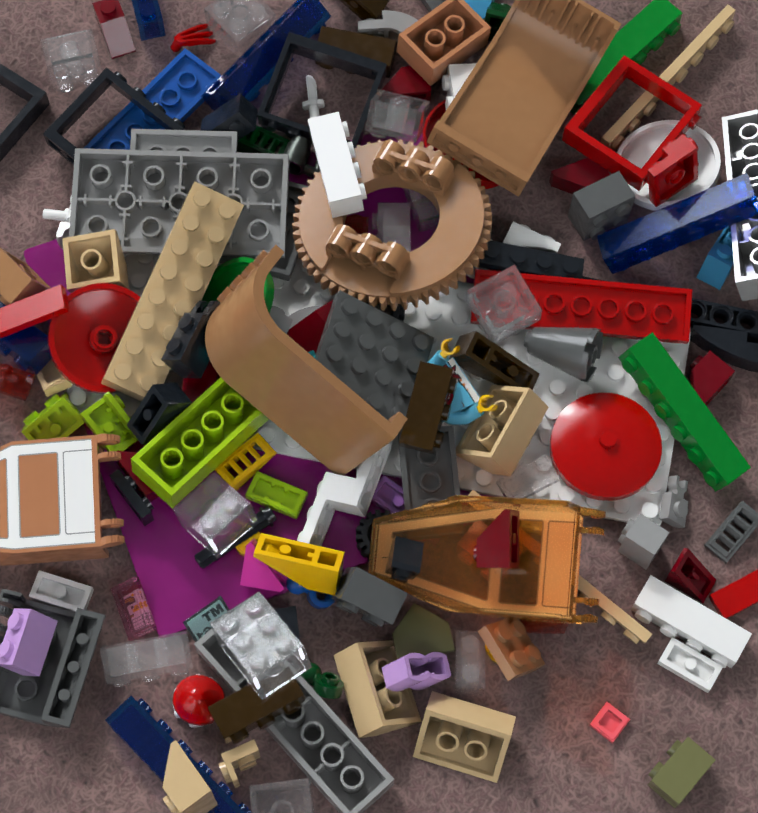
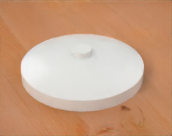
M679 120L656 121L636 129L622 142L617 153L641 169ZM698 126L694 130L689 128L685 134L687 138H692L698 146V179L658 207H655L650 202L649 184L646 183L640 191L629 185L636 196L634 203L649 210L669 212L691 207L708 196L717 184L721 169L720 152L713 138Z

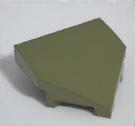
M415 603L392 633L397 659L409 653H420L425 656L431 652L446 654L455 651L449 623Z

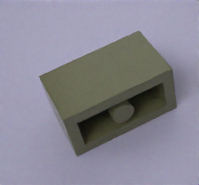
M687 737L683 743L677 739L666 752L671 756L663 765L659 761L648 774L652 780L647 785L673 808H676L716 761L690 737Z

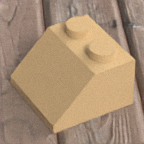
M115 229L62 238L67 290L70 293L81 287L96 283H110L129 289L127 264Z

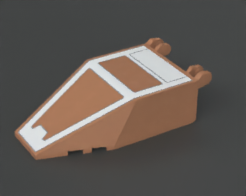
M98 434L12 441L0 447V566L108 558V547L118 546L125 542L124 536L121 535L102 537V529L124 526L123 519L102 520L100 462L121 459L120 452H105L104 445L119 444V435Z

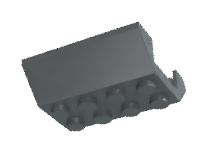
M1 589L0 603L5 606L0 605V616L9 619L14 608L33 609L58 622L40 677L22 676L0 666V714L43 726L70 728L106 616L81 608H77L76 612L26 600L22 593ZM0 623V644L3 642L8 628Z

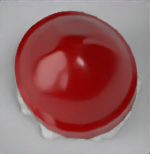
M200 674L183 679L177 685L173 694L172 702L175 717L189 723L191 728L214 723L208 707L225 698L222 687L213 677Z

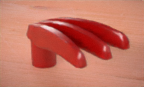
M201 24L174 36V41L170 48L173 52H178L182 46L211 45L216 40L204 38L213 35V32H198L208 28V24Z

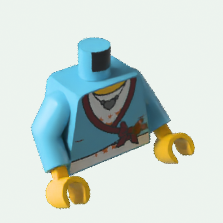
M449 338L441 343V350H438L427 363L454 370V377L458 378L455 394L449 395L447 404L451 405L448 421L443 422L449 425H467L484 415V411H496L498 405L494 404L488 408L487 400L492 398L493 395L485 394L480 397L453 357L449 359V355L456 354L460 350V345L456 346L453 351L448 349V343L453 339Z

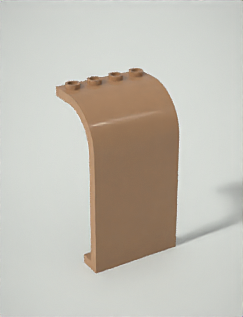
M515 0L483 55L440 121L438 120L433 127L427 143L519 197L602 59L621 23L582 0Z
M275 245L268 253L262 250L255 260L218 296L217 300L220 304L211 314L205 331L207 354L216 372L230 387L334 474L344 476L394 440L408 418L401 412H397L388 420L384 418L276 325L267 310L264 300V284L267 275L284 254V251Z

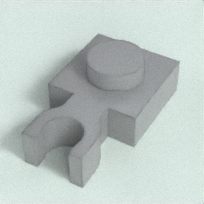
M678 475L668 476V492L662 495L659 519L672 527L685 528L688 501L683 498L684 493L687 491L688 481H679L680 476Z

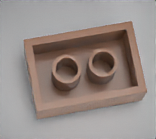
M446 0L399 34L396 52L431 86L441 79L443 75H446L449 64H461L486 46L491 27L464 0Z

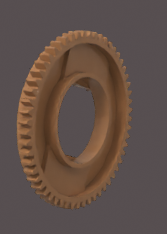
M392 139L378 140L375 143L367 142L363 146L357 145V148H354L355 157L351 158L353 163L358 162L361 178L357 180L358 184L364 183L366 195L383 188H407L424 195L436 207L440 216L436 231L425 244L411 252H407L405 247L396 242L382 243L373 234H357L354 229L345 225L347 215L332 218L321 172H314V179H308V188H302L303 196H298L299 204L295 205L296 213L293 214L294 223H292L293 238L298 258L302 261L303 268H307L309 276L313 275L315 283H321V289L329 288L331 296L341 290L365 303L368 302L373 307L380 304L381 311H385L387 305H391L392 310L396 311L398 304H401L403 309L407 310L408 303L410 302L417 308L419 300H422L427 305L429 304L430 296L435 300H440V291L445 295H449V287L458 289V281L465 283L466 274L473 275V267L478 268L480 266L479 259H484V250H488V241L491 240L492 212L489 196L485 194V187L481 186L480 178L475 179L474 170L469 171L468 166L462 165L456 159L453 160L451 156L444 155V152L439 149L434 151V146L429 145L427 148H424V142L422 141L417 146L414 145L411 139L408 144H404L402 139H399L398 142Z

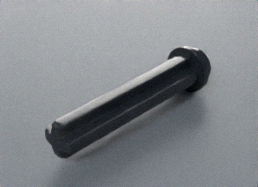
M268 506L264 509L260 507V512L195 554L194 558L198 565L205 569L257 532H260L269 525L271 527L274 526L273 522L277 518Z

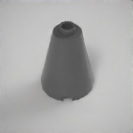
M534 327L532 331L526 333L524 347H527V352L580 381L589 383L597 367H593L596 358L600 359L603 332H600L601 329Z

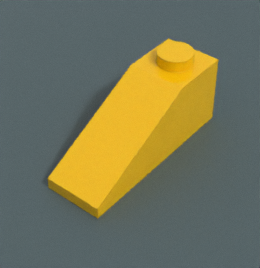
M261 533L253 557L308 590L335 596L342 577L345 552Z

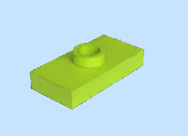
M256 471L245 494L246 499L265 507L268 506L270 509L296 520L308 496V492L259 471Z

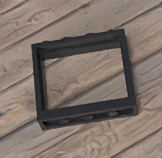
M289 32L257 113L258 124L267 131L275 132L277 130L283 132L291 139L293 136L305 137L313 145L308 126L271 114L293 55L297 54L374 80L352 139L353 147L357 148V145H361L379 92L386 78L387 64Z
M0 64V84L28 101V103L0 134V162L50 104L47 93Z
M106 67L43 135L47 144L74 165L75 148L77 147L65 139L63 135L110 86L166 130H185V126L179 119L175 117L172 119L166 115V111L157 102L152 104L147 100L146 95L138 87L132 88L128 85L127 80L119 72L113 73Z

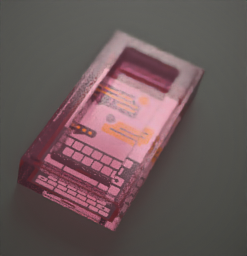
M132 577L111 588L129 641H134L157 630L139 577Z

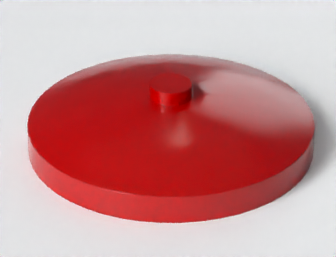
M96 283L81 287L67 296L69 312L51 319L48 330V347L56 368L70 383L93 393L119 392L101 384L137 306L140 299L139 295L119 285Z
M593 393L574 400L560 413L555 421L550 437V455L556 472L571 489L591 499L614 501L636 494L650 482L661 460L662 440L656 422L640 404L628 397L615 393Z

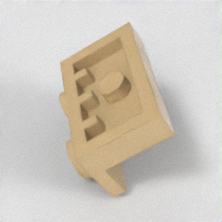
M254 739L221 754L224 762L219 763V767L226 784L232 782L235 788L239 787L240 783L234 769L239 767L240 771H245L257 765L256 759L260 758V753Z

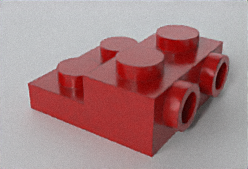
M684 134L676 140L668 142L662 149L663 160L655 162L648 169L650 202L655 207H658L698 179V146L692 138H687Z

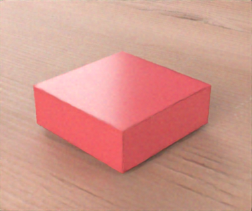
M606 702L589 726L613 744L630 719Z

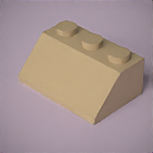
M491 385L486 395H493V397L487 400V407L489 408L495 404L498 405V408L493 412L484 411V415L469 424L456 447V456L491 474L511 476L549 407L531 388Z
M393 640L357 642L334 655L359 738L378 736L422 722L411 688L402 691H391L386 688L382 667L397 660Z
M432 691L413 757L497 783L516 716Z
M176 740L170 744L162 788L167 794L163 801L171 813H207L218 805L211 789Z

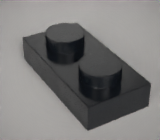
M119 469L110 474L112 484L143 525L146 526L154 520L151 512L154 507L144 495L140 498L135 491L138 486L128 474L124 476Z

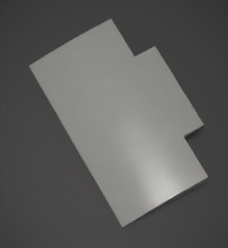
M131 129L130 150L75 148L69 237L115 229L123 254L160 255L187 194L195 181L244 205L222 256L257 257L262 250L268 253L277 245L284 251L281 258H285L289 154L237 153L238 133L236 131Z

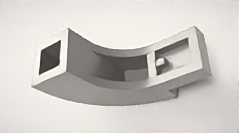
M382 10V19L369 18L358 21V33L393 39L398 43L399 34L418 20L402 12Z

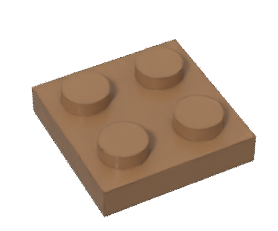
M516 616L485 625L478 631L507 681L536 671L545 665L539 649L532 643L526 633L525 626Z

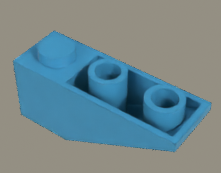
M730 221L709 251L696 277L718 290L722 288L734 267Z

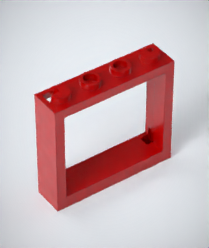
M624 55L565 126L562 141L612 174L620 171L627 184L640 191L646 183L649 184L648 169L655 162L663 160L662 149L671 140H676L683 134L687 137L685 133L689 128L692 130L696 128L697 123L702 118L699 115L702 104ZM626 78L684 114L641 169L583 131Z

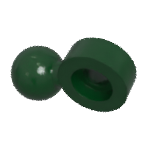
M306 663L301 667L299 674L310 686H313L314 691L319 696L327 699L341 697L344 683L339 679L338 675L331 672L322 674L321 668L315 663Z

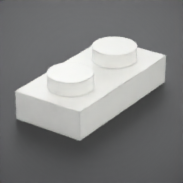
M39 570L29 598L50 606L76 612L77 608L87 609L94 589L91 586Z
M673 637L657 663L707 693L711 690L723 668L722 665Z

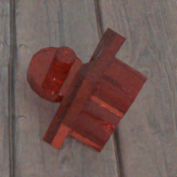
M0 363V393L26 401L35 381V374L14 368L9 364Z

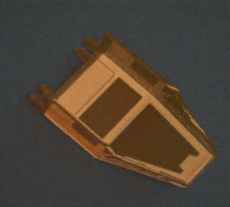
M454 495L435 503L430 502L411 510L406 509L373 519L368 573L417 599L447 612L569 624L597 623L598 617L594 615H576V604H585L586 606L599 605V599L577 597L582 534L604 535V529L600 527H583V517L601 519L605 518L606 512L581 507L564 500ZM504 509L518 510L519 569L477 568V562H475L473 557L477 538ZM395 536L424 543L420 574L413 580L408 579V583L392 580L391 574L385 573L392 540Z

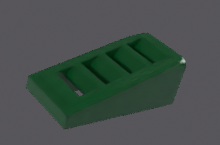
M256 125L255 130L238 140L237 151L241 153L276 154L274 152L277 146H281L278 154H283L290 140ZM271 143L269 148L265 149L267 144Z

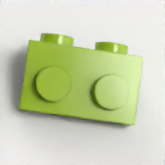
M109 391L101 399L80 413V417L94 435L114 434L120 436L119 444L104 445L108 452L125 451L138 442V439L127 427L131 418L123 410L126 408L125 404L118 395L112 396Z

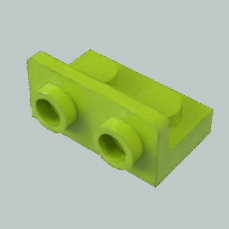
M66 392L60 396L56 393L44 403L46 408L39 414L35 410L24 419L25 425L21 432L28 440L68 437L85 422L80 417L79 410L68 399L69 395Z

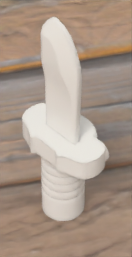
M307 75L308 100L302 102L303 110H309L310 118L320 116L319 109L324 108L325 103L323 99H317L316 81L312 76Z

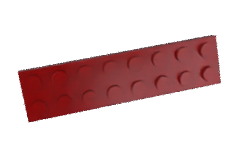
M475 269L470 324L531 330L534 327L601 329L600 332H603L605 337L642 340L653 332L659 342L688 344L692 289Z

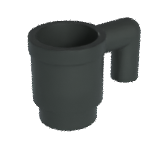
M293 136L283 154H289L290 174H305L314 179L313 173H319L320 169L318 161H316L314 167L306 164L311 153L310 148L312 144L305 137Z

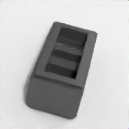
M741 501L704 546L726 564L758 527V513L744 501ZM738 514H740V515L743 516L747 521H749V522L751 523V525H749V524H748L746 521H744L740 516H738ZM733 521L736 525H738L741 529L745 531L744 534L738 531L730 523ZM724 530L738 541L736 543L723 534ZM717 539L722 541L725 545H727L730 548L729 552L723 549L715 541Z

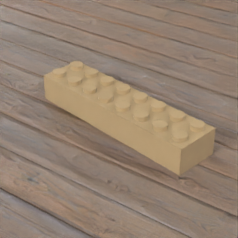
M194 181L101 384L141 402L153 384H164L171 369L161 360L166 351V346L172 339L178 327V322L184 313H191L196 306L195 304L202 300L244 207L243 204Z

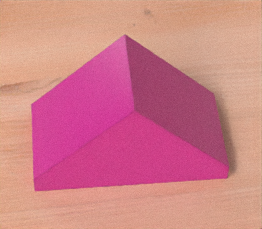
M255 538L246 545L240 585L281 592L286 587L285 579L280 572L253 557L257 541Z

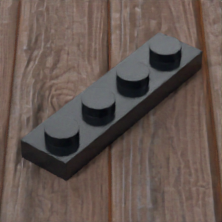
M490 240L488 241V250H484V259H479L480 266L478 268L582 279L584 259Z

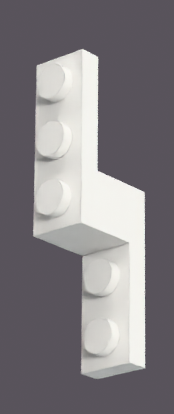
M393 441L359 464L356 470V478L330 472L325 473L323 480L318 484L317 496L313 506L307 512L305 527L299 533L297 541L322 546L335 510L362 517L366 516Z

